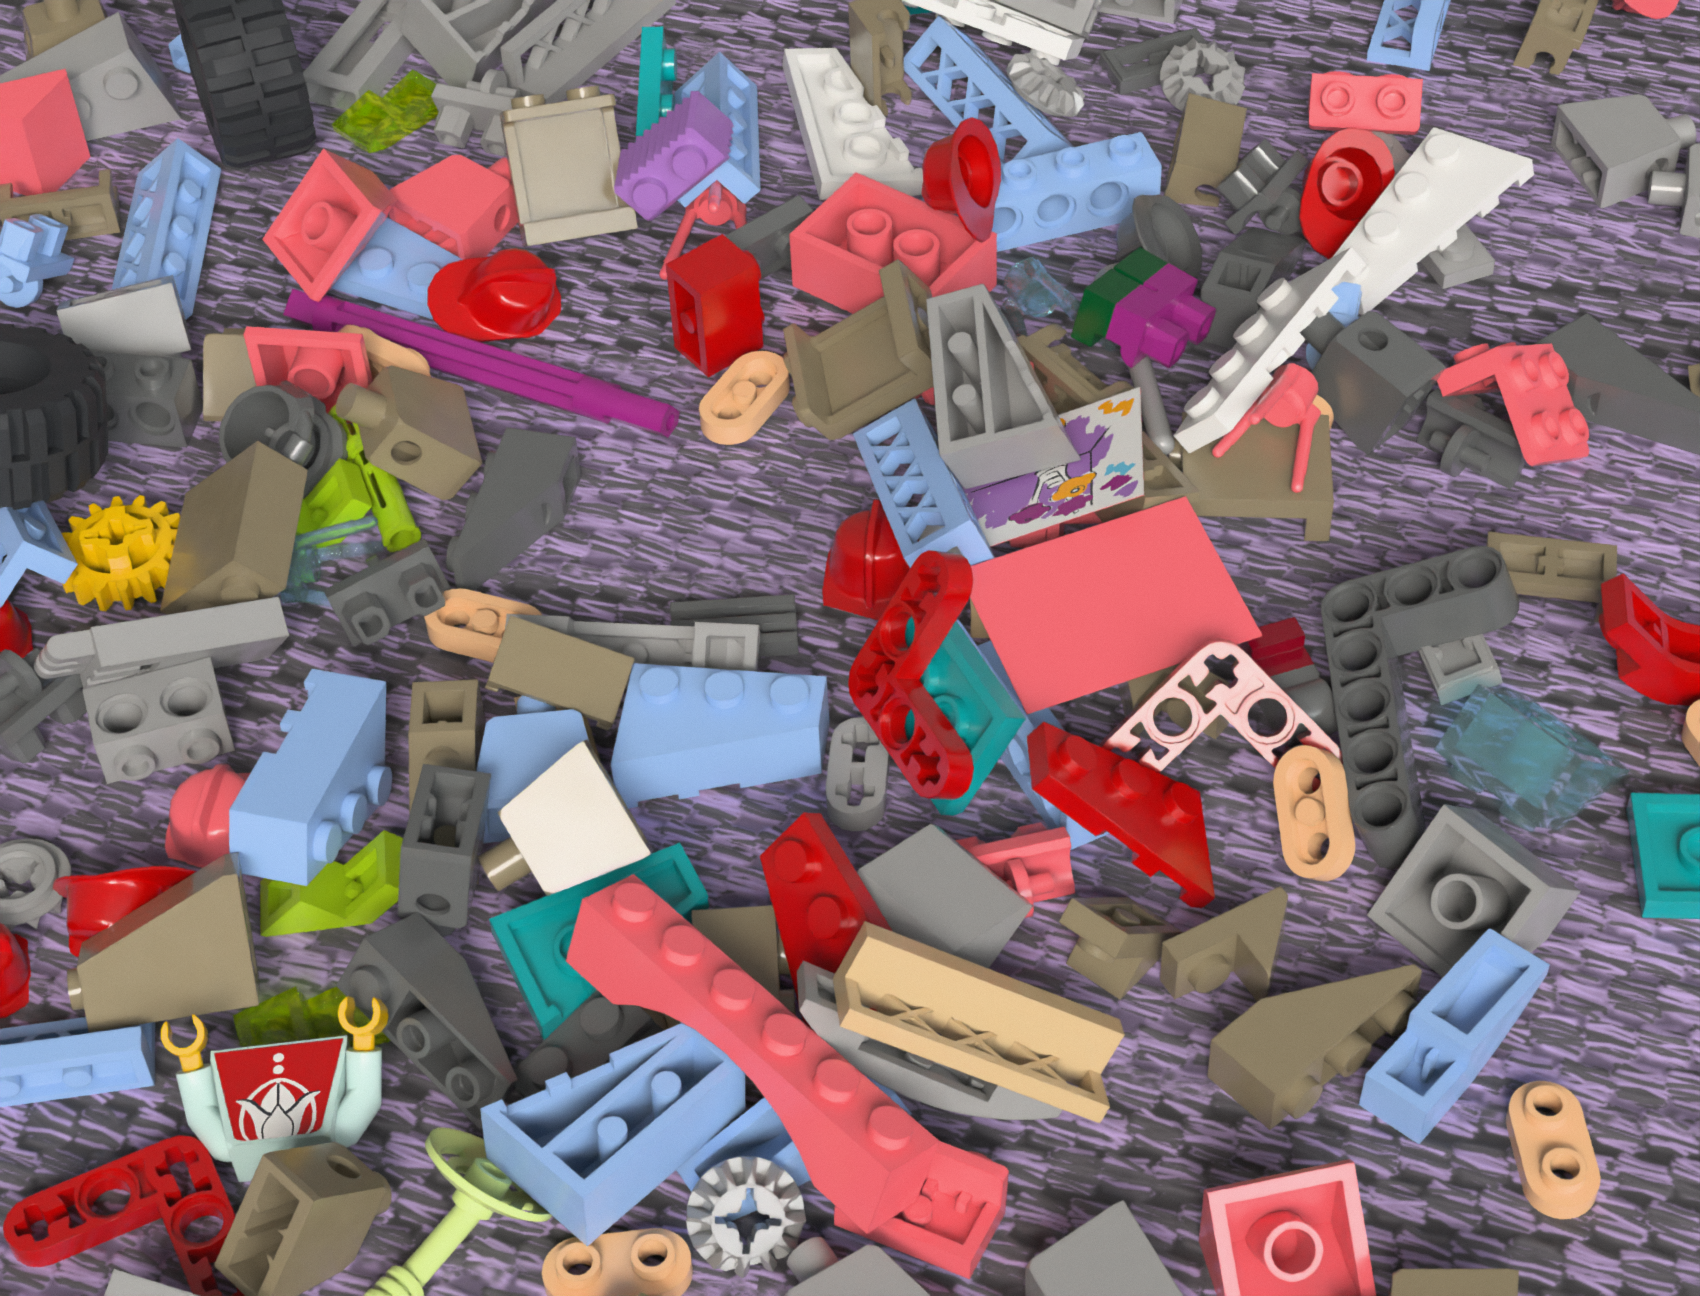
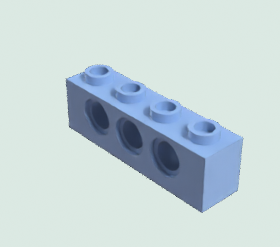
M1143 133L1120 135L1112 139L1077 147H1068L1059 151L1025 159H1016L1001 164V183L995 202L992 232L997 233V252L1121 223L1133 212L1134 198L1139 195H1160L1162 165Z

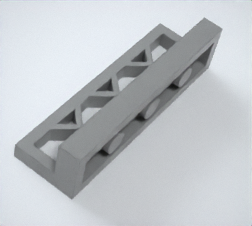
M557 0L500 47L508 88L520 90L521 97L544 94L545 104L562 102L567 97V90L576 89L636 39L642 33V27H650L676 4V0H595L591 11L586 15L590 0ZM566 18L559 37L553 41L559 24ZM533 46L526 65L522 67L521 55Z

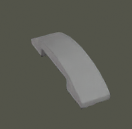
M506 614L505 629L511 615L635 658L633 663L742 671L758 670L761 627L755 624L695 622V626L581 622L574 621L569 616ZM629 674V677H628V680H627L625 689H627V687H628L630 674Z
M805 961L797 971L799 1011L818 1036L861 1073L881 1085L908 1098L936 1108L982 1118L1038 1120L1057 1118L1061 1114L1062 1109L840 1027L833 985L835 974Z

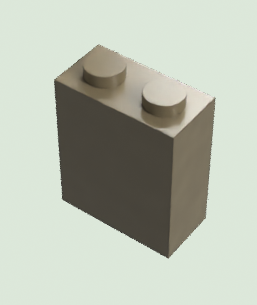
M256 441L185 493L160 611L169 615L268 599L286 589L308 470L261 442Z

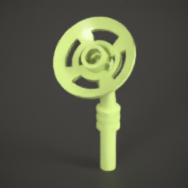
M441 1127L433 1129L425 1141V1148L440 1173L456 1188L452 1195L455 1206L402 1267L397 1265L391 1266L385 1274L386 1277H380L375 1283L374 1288L369 1289L363 1296H424L422 1288L479 1221L489 1220L494 1212L513 1219L533 1222L547 1221L552 1215L486 1158L484 1139L453 1128ZM441 1154H454L459 1155V1157H450L448 1161H446ZM512 1184L518 1191L512 1192L509 1189L510 1185Z

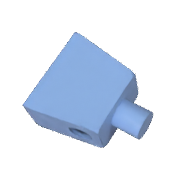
M522 695L517 701V715L497 716L486 722L477 766V772L491 773L483 843L500 842L511 837L497 812L574 746L586 739L589 741L580 712L574 709L556 711L555 706Z

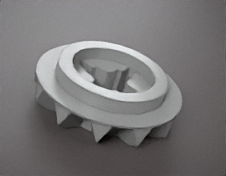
M1193 37L1184 46L1178 47L1174 45L1169 55L1163 61L1160 70V84L1168 101L1182 112L1189 93L1237 105L1245 89V67L1239 66L1235 61L1234 50L1229 52L1223 51L1218 48L1215 39L1208 44L1198 43ZM1197 64L1203 67L1206 74H1215L1210 84V90L1207 84H1204L1201 77H1193Z
M1033 53L1015 54L1008 64L1006 71L1014 89L1023 99L1037 109L1053 116L1074 117L1078 115L1084 106L1083 99L1085 94L1076 85L1075 79L1066 75L1061 67L1051 64L1047 58L1039 59Z
M17 839L0 844V923L7 926L10 931L16 925L27 923L37 929L41 916L48 912L61 914L63 896L53 889L54 880L63 876H72L73 870L67 856L60 848L39 839ZM2 879L9 883L14 881L18 884H23L30 880L34 891L24 893L17 890L10 895Z
M754 1156L730 1158L710 1168L694 1186L686 1210L687 1230L693 1247L713 1269L724 1271L735 1269L736 1275L742 1278L747 1276L750 1265L762 1263L763 1268L766 1270L774 1271L777 1266L776 1259L785 1258L797 1247L803 1225L806 1223L801 1191L794 1179L776 1163ZM747 1188H751L750 1194L757 1211L761 1214H768L770 1218L776 1219H766L765 1223L754 1224L751 1236H747V1245H743L736 1224L718 1217H727L728 1213L740 1212L742 1200H746Z

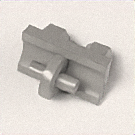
M489 69L481 82L469 80L466 89L436 83L431 97L439 111L434 133L440 144L465 148L472 129L484 131L480 143L486 153L507 157L499 114L506 110H512L510 99L521 97V93L518 89L508 88L507 77L504 71Z

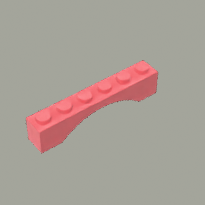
M633 874L582 899L566 962L612 1004L637 1005L664 1013L695 1029L725 1052L754 1082L779 1116L801 1155L814 1187L859 1228L868 1234L917 1201L940 1142L637 876Z

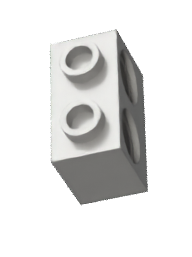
M211 657L82 689L94 748L107 784L120 780H141L158 770L185 763L202 764L211 761L217 755L235 751L222 694Z

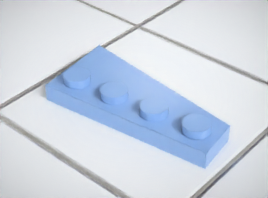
M387 217L376 230L368 244L331 288L433 319L427 306L428 287L439 270L449 263L463 259Z

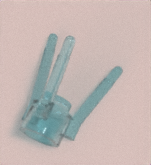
M1029 257L1016 263L1009 269L1004 279V287L1010 297L1003 302L1002 308L1011 320L1016 337L1021 335L1028 336L1023 319L1024 314L1038 318L1044 317L1052 313L1059 306L1073 321L1076 320L1081 302L1057 282L1039 260ZM1104 337L1098 341L1107 351H1114L1116 349V344Z
M368 516L296 535L286 589L281 591L282 603L305 602L332 608L324 592L307 589L308 583L319 581L321 561L383 551L385 547L381 541L317 548L315 545L374 528L378 524L377 518Z

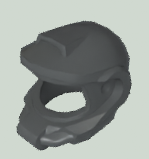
M287 380L281 381L277 386H256L241 393L227 408L220 424L219 445L226 463L253 443L259 441L307 469L303 499L308 496L339 458L347 460L348 457L346 449L347 433L342 424L326 412V406L323 402Z

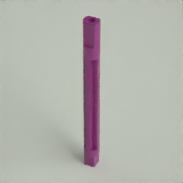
M292 289L283 313L284 316L293 321L312 326L314 331L338 332L346 325L368 328L384 339L419 352L426 359L430 369L606 424L613 420L667 438L678 425L680 411L669 404L623 391L618 384L332 296L325 295L320 302L310 299L305 292Z

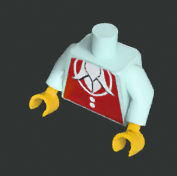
M347 996L340 1003L338 1019L341 1026L353 1034V1047H350L348 1037L345 1035L211 1051V1064H203L201 1052L206 1047L208 1031L205 1024L199 1018L192 1014L193 1023L197 1029V1037L195 1042L186 1048H178L174 1045L170 1024L168 1021L164 1022L161 1029L162 1043L168 1051L179 1057L182 1070L176 1073V1078L187 1123L215 1160L232 1162L239 1182L252 1180L263 1154L330 1142L339 1143L347 1148L358 1142L382 1104V1048L375 1046V1035L382 1032L389 1018L388 1009L382 1000L373 997V1017L369 1024L364 1027H358L354 1021V998Z

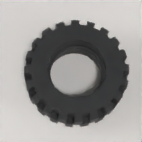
M172 0L192 78L222 164L234 170H242L307 153L316 142V130L313 124V112L309 102L310 98L302 72V65L282 0Z
M0 323V508L12 507L13 510L29 508L34 502L43 500L49 503L61 499L64 492L68 490L76 492L84 487L89 479H93L105 463V458L108 455L106 377L103 366L92 352L82 343L76 344L71 337L61 333L56 335L48 334L46 329L30 326L25 329L17 328L14 324Z

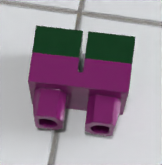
M1139 247L1116 264L1113 269L1108 270L1085 288L1070 337L1089 347H1092L1103 337L1120 345L1121 357L1130 368H1133L1146 356L1170 368L1179 361L1188 341L1198 345L1208 336L1216 308L1193 297L1198 279Z

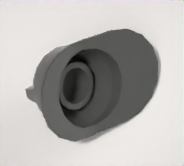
M1139 195L1134 198L1133 212L1121 222L1117 230L1118 251L1114 255L1116 263H1119L1137 248L1141 247L1193 277L1197 276L1202 266V249L1191 219L1182 207L1170 197L1163 195Z

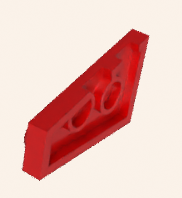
M1042 722L1027 735L1032 790L1094 836L1102 835L1107 831L1133 852L1131 863L1149 877H1152L1160 870L1180 885L1183 889L1180 890L1179 899L1190 907L1202 909L1215 899L1200 791L1046 722Z
M803 812L760 855L797 1001V971L803 961L835 974L865 921L892 931L821 813ZM801 1014L803 1022H804L808 1027H810V1025L808 1024V1022L806 1021V1019H805V1018L803 1017V1015Z

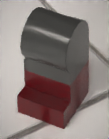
M1295 617L1260 626L1258 628L1263 636L1240 643V647L1327 735L1338 732L1333 693L1326 681L1320 678L1318 669L1304 647L1305 633ZM1264 698L1258 700L1257 703L1275 732L1278 731L1284 724L1286 717L1284 706L1276 699ZM1299 723L1291 738L1283 743V745L1286 747L1301 743L1296 736L1308 731V728L1303 723Z

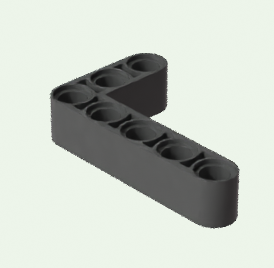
M1470 547L1348 580L1329 590L1321 603V615L1348 789L1350 814L1370 857L1378 865L1387 869H1399L1426 831L1397 656L1421 650V647L1430 645L1434 647L1495 631L1508 625L1516 617L1520 603L1501 553L1492 547Z

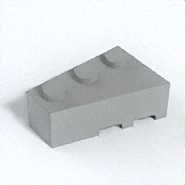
M408 0L400 31L449 86L466 89L469 80L481 82L489 69H496L502 63L500 47L549 8L554 0Z
M119 12L0 75V83L66 69L86 141L181 119L170 81Z
M980 284L926 299L939 455L964 489L1081 460L1012 327L985 285Z

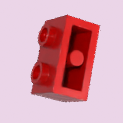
M721 234L666 263L674 347L709 378L732 365L742 355L764 347L762 324L765 321V317L760 304L759 291L761 270L755 257L749 251L741 250L726 236Z

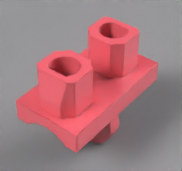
M1041 822L1020 826L1011 835V838L989 843L979 840L976 836L955 840L1032 905L1034 902L1075 894L1070 863L1071 842L1065 826L1050 830ZM1034 906L1031 908V910L1025 918L1033 916Z

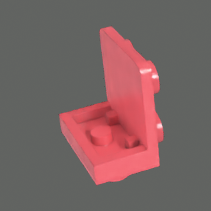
M1510 342L1492 349L1489 348L1488 344L1477 345L1455 354L1453 358L1456 365L1445 369L1437 380L1443 397L1501 391L1522 454L1530 466L1576 461L1589 455L1587 444L1589 438L1588 425L1582 413L1574 407L1566 385L1569 381L1567 366L1562 357L1554 351L1552 343L1516 345V342Z

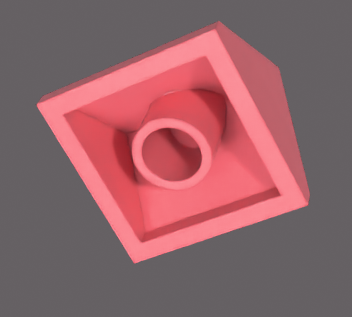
M66 69L0 83V184L12 183L13 192L26 196L56 192L91 157Z
M1351 1159L1204 1189L1199 1244L1217 1296H1376L1355 1164Z

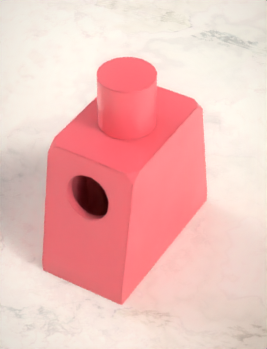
M451 155L389 190L397 199L389 211L391 220L461 259L486 257L518 223L508 161L504 157L500 158L490 167L485 168L462 155Z

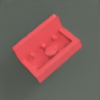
M1340 71L1324 74L1312 73L1308 99V126L1312 130L1340 131L1358 128L1371 132L1380 131L1386 134L1416 135L1420 127L1423 79H1412L1396 74L1374 77L1355 76Z
M940 1141L917 1201L868 1234L835 1206L834 1225L970 1279L1005 1215L1009 1171L1005 1166L993 1162L981 1153L964 1151Z

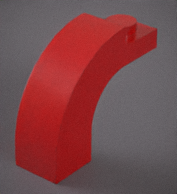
M1624 573L1601 583L1603 613L1599 615V625L1607 642L1616 649L1619 679L1640 694L1667 705L1691 706L1695 701L1699 700L1700 625L1685 623L1665 614Z

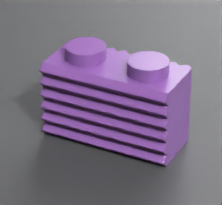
M691 91L690 98L683 97L682 104H675L674 111L667 110V116L659 117L658 124L652 123L651 130H644L643 136H636L635 143L629 142L628 149H621L614 185L615 194L647 221L654 220L730 158L728 154L731 152L729 147L732 146L730 141L732 140L731 134H733L732 128L734 127L732 121L699 91Z

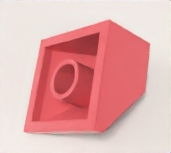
M323 148L262 240L308 297L320 302L368 244L379 226L386 220L389 211L397 199L373 171Z
M246 326L243 335L256 386H277L281 381L287 380L323 402L326 406V412L329 413L331 408L336 405L340 392L347 384L354 383L367 389L373 381L363 334Z

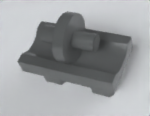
M1266 138L1263 139L1236 164L1238 167L1216 187L1217 191L1235 209L1224 223L1236 235L1259 210L1260 219L1268 229L1286 235L1299 231L1301 228L1299 211L1302 195L1288 186L1309 161L1299 150H1296L1284 160Z
M1437 388L1428 395L1426 402L1427 415L1416 443L1442 455L1440 469L1452 477L1460 475L1465 468H1468L1511 489L1520 479L1525 459L1510 418L1502 420L1486 412L1482 399L1473 394L1443 397L1440 389Z
M424 538L379 561L376 554L365 559L368 565L367 568L323 590L353 647L362 642L370 645L388 636L390 628L417 614L427 616L444 607V591L451 588Z
M34 648L23 658L11 650L4 649L0 652V750L6 756L21 763H28L44 749L46 741L37 725L47 716H50L51 719L60 724L66 725L76 722L87 713L80 674L50 679L38 676L34 670V661L41 651L37 648Z

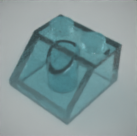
M1481 684L1476 686L1434 749L1452 763L1448 773L1455 780L1480 794L1486 788L1503 801L1499 811L1511 822L1529 832H1533L1536 827L1553 830L1562 829L1623 779L1630 771L1622 763L1529 696Z

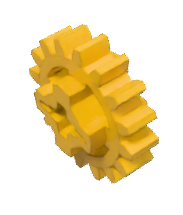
M139 495L131 505H123L120 496L113 497L111 507L102 510L100 506L93 503L88 505L90 517L83 519L72 516L68 519L72 533L64 532L61 534L78 565L66 583H62L66 593L74 592L78 604L82 606L96 598L100 611L105 612L114 601H121L126 611L133 609L135 598L143 596L151 604L157 601L155 590L160 586L165 588L180 521L179 513L169 514L167 504L163 501L148 508L145 496Z

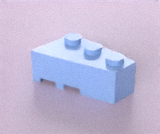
M633 663L611 760L614 785L627 807L634 808L638 807L639 801L677 794L679 799L700 796L699 790L738 783L740 788L821 774L830 724L827 676Z
M311 669L304 681L305 690H308V699L301 711L288 709L280 722L281 731L288 732L276 754L269 752L261 754L229 809V854L239 852L242 874L307 886L327 863H332L335 860L338 851L353 834H358L361 831L365 821L379 806L385 805L392 786V771L390 767H385L386 681Z
M683 1023L610 1053L609 1063L570 1079L567 1072L548 1079L545 1081V1090L508 1106H505L501 1099L480 1108L486 1158L587 1247L745 1111V1073L725 1052L695 1029Z

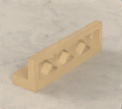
M864 922L833 977L840 1027L1094 1122L1100 1123L1110 1105L1101 1073L1125 1035L1120 1019L869 922ZM862 1005H865V1006H868V1007H870V1008L876 1009L877 1011H874V1010H871V1009H869V1008L863 1007Z

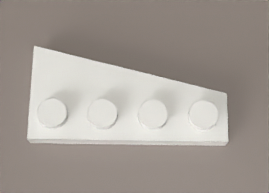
M902 0L903 5L913 8L921 7L935 12L936 18L940 15L953 25L964 27L967 24L983 30V37L999 44L1011 46L1014 41L1030 47V53H1033L1039 59L1047 58L1053 65H1059L1061 59L1069 60L1076 58L1085 40L1084 37L992 0Z
M837 48L784 49L782 67L819 200H827L856 172L907 195H922V168L914 169L908 160V148L900 137L893 139L885 128L886 117L877 105L871 106L863 97L864 86Z
M1433 127L1334 254L1336 256L1352 247L1367 264L1355 279L1344 281L1361 285L1362 297L1359 314L1363 315L1367 311H1371L1418 272L1417 263L1426 255L1435 250L1442 252L1457 239L1456 230L1477 214L1483 218L1499 204L1498 196L1513 183L1520 187L1534 175L1532 159Z
M1352 247L1290 282H1287L1285 278L1278 279L1261 293L1257 299V303L1261 306L1257 313L1248 318L1235 331L1233 337L1237 342L1234 347L1212 365L1209 374L1213 378L1184 407V411L1188 415L1174 434V437L1188 453L1231 432L1273 380L1269 373L1280 366L1288 357L1292 356L1306 340L1299 332L1305 329L1316 316L1318 318L1325 316L1339 298L1331 289L1346 280L1355 279L1367 265Z

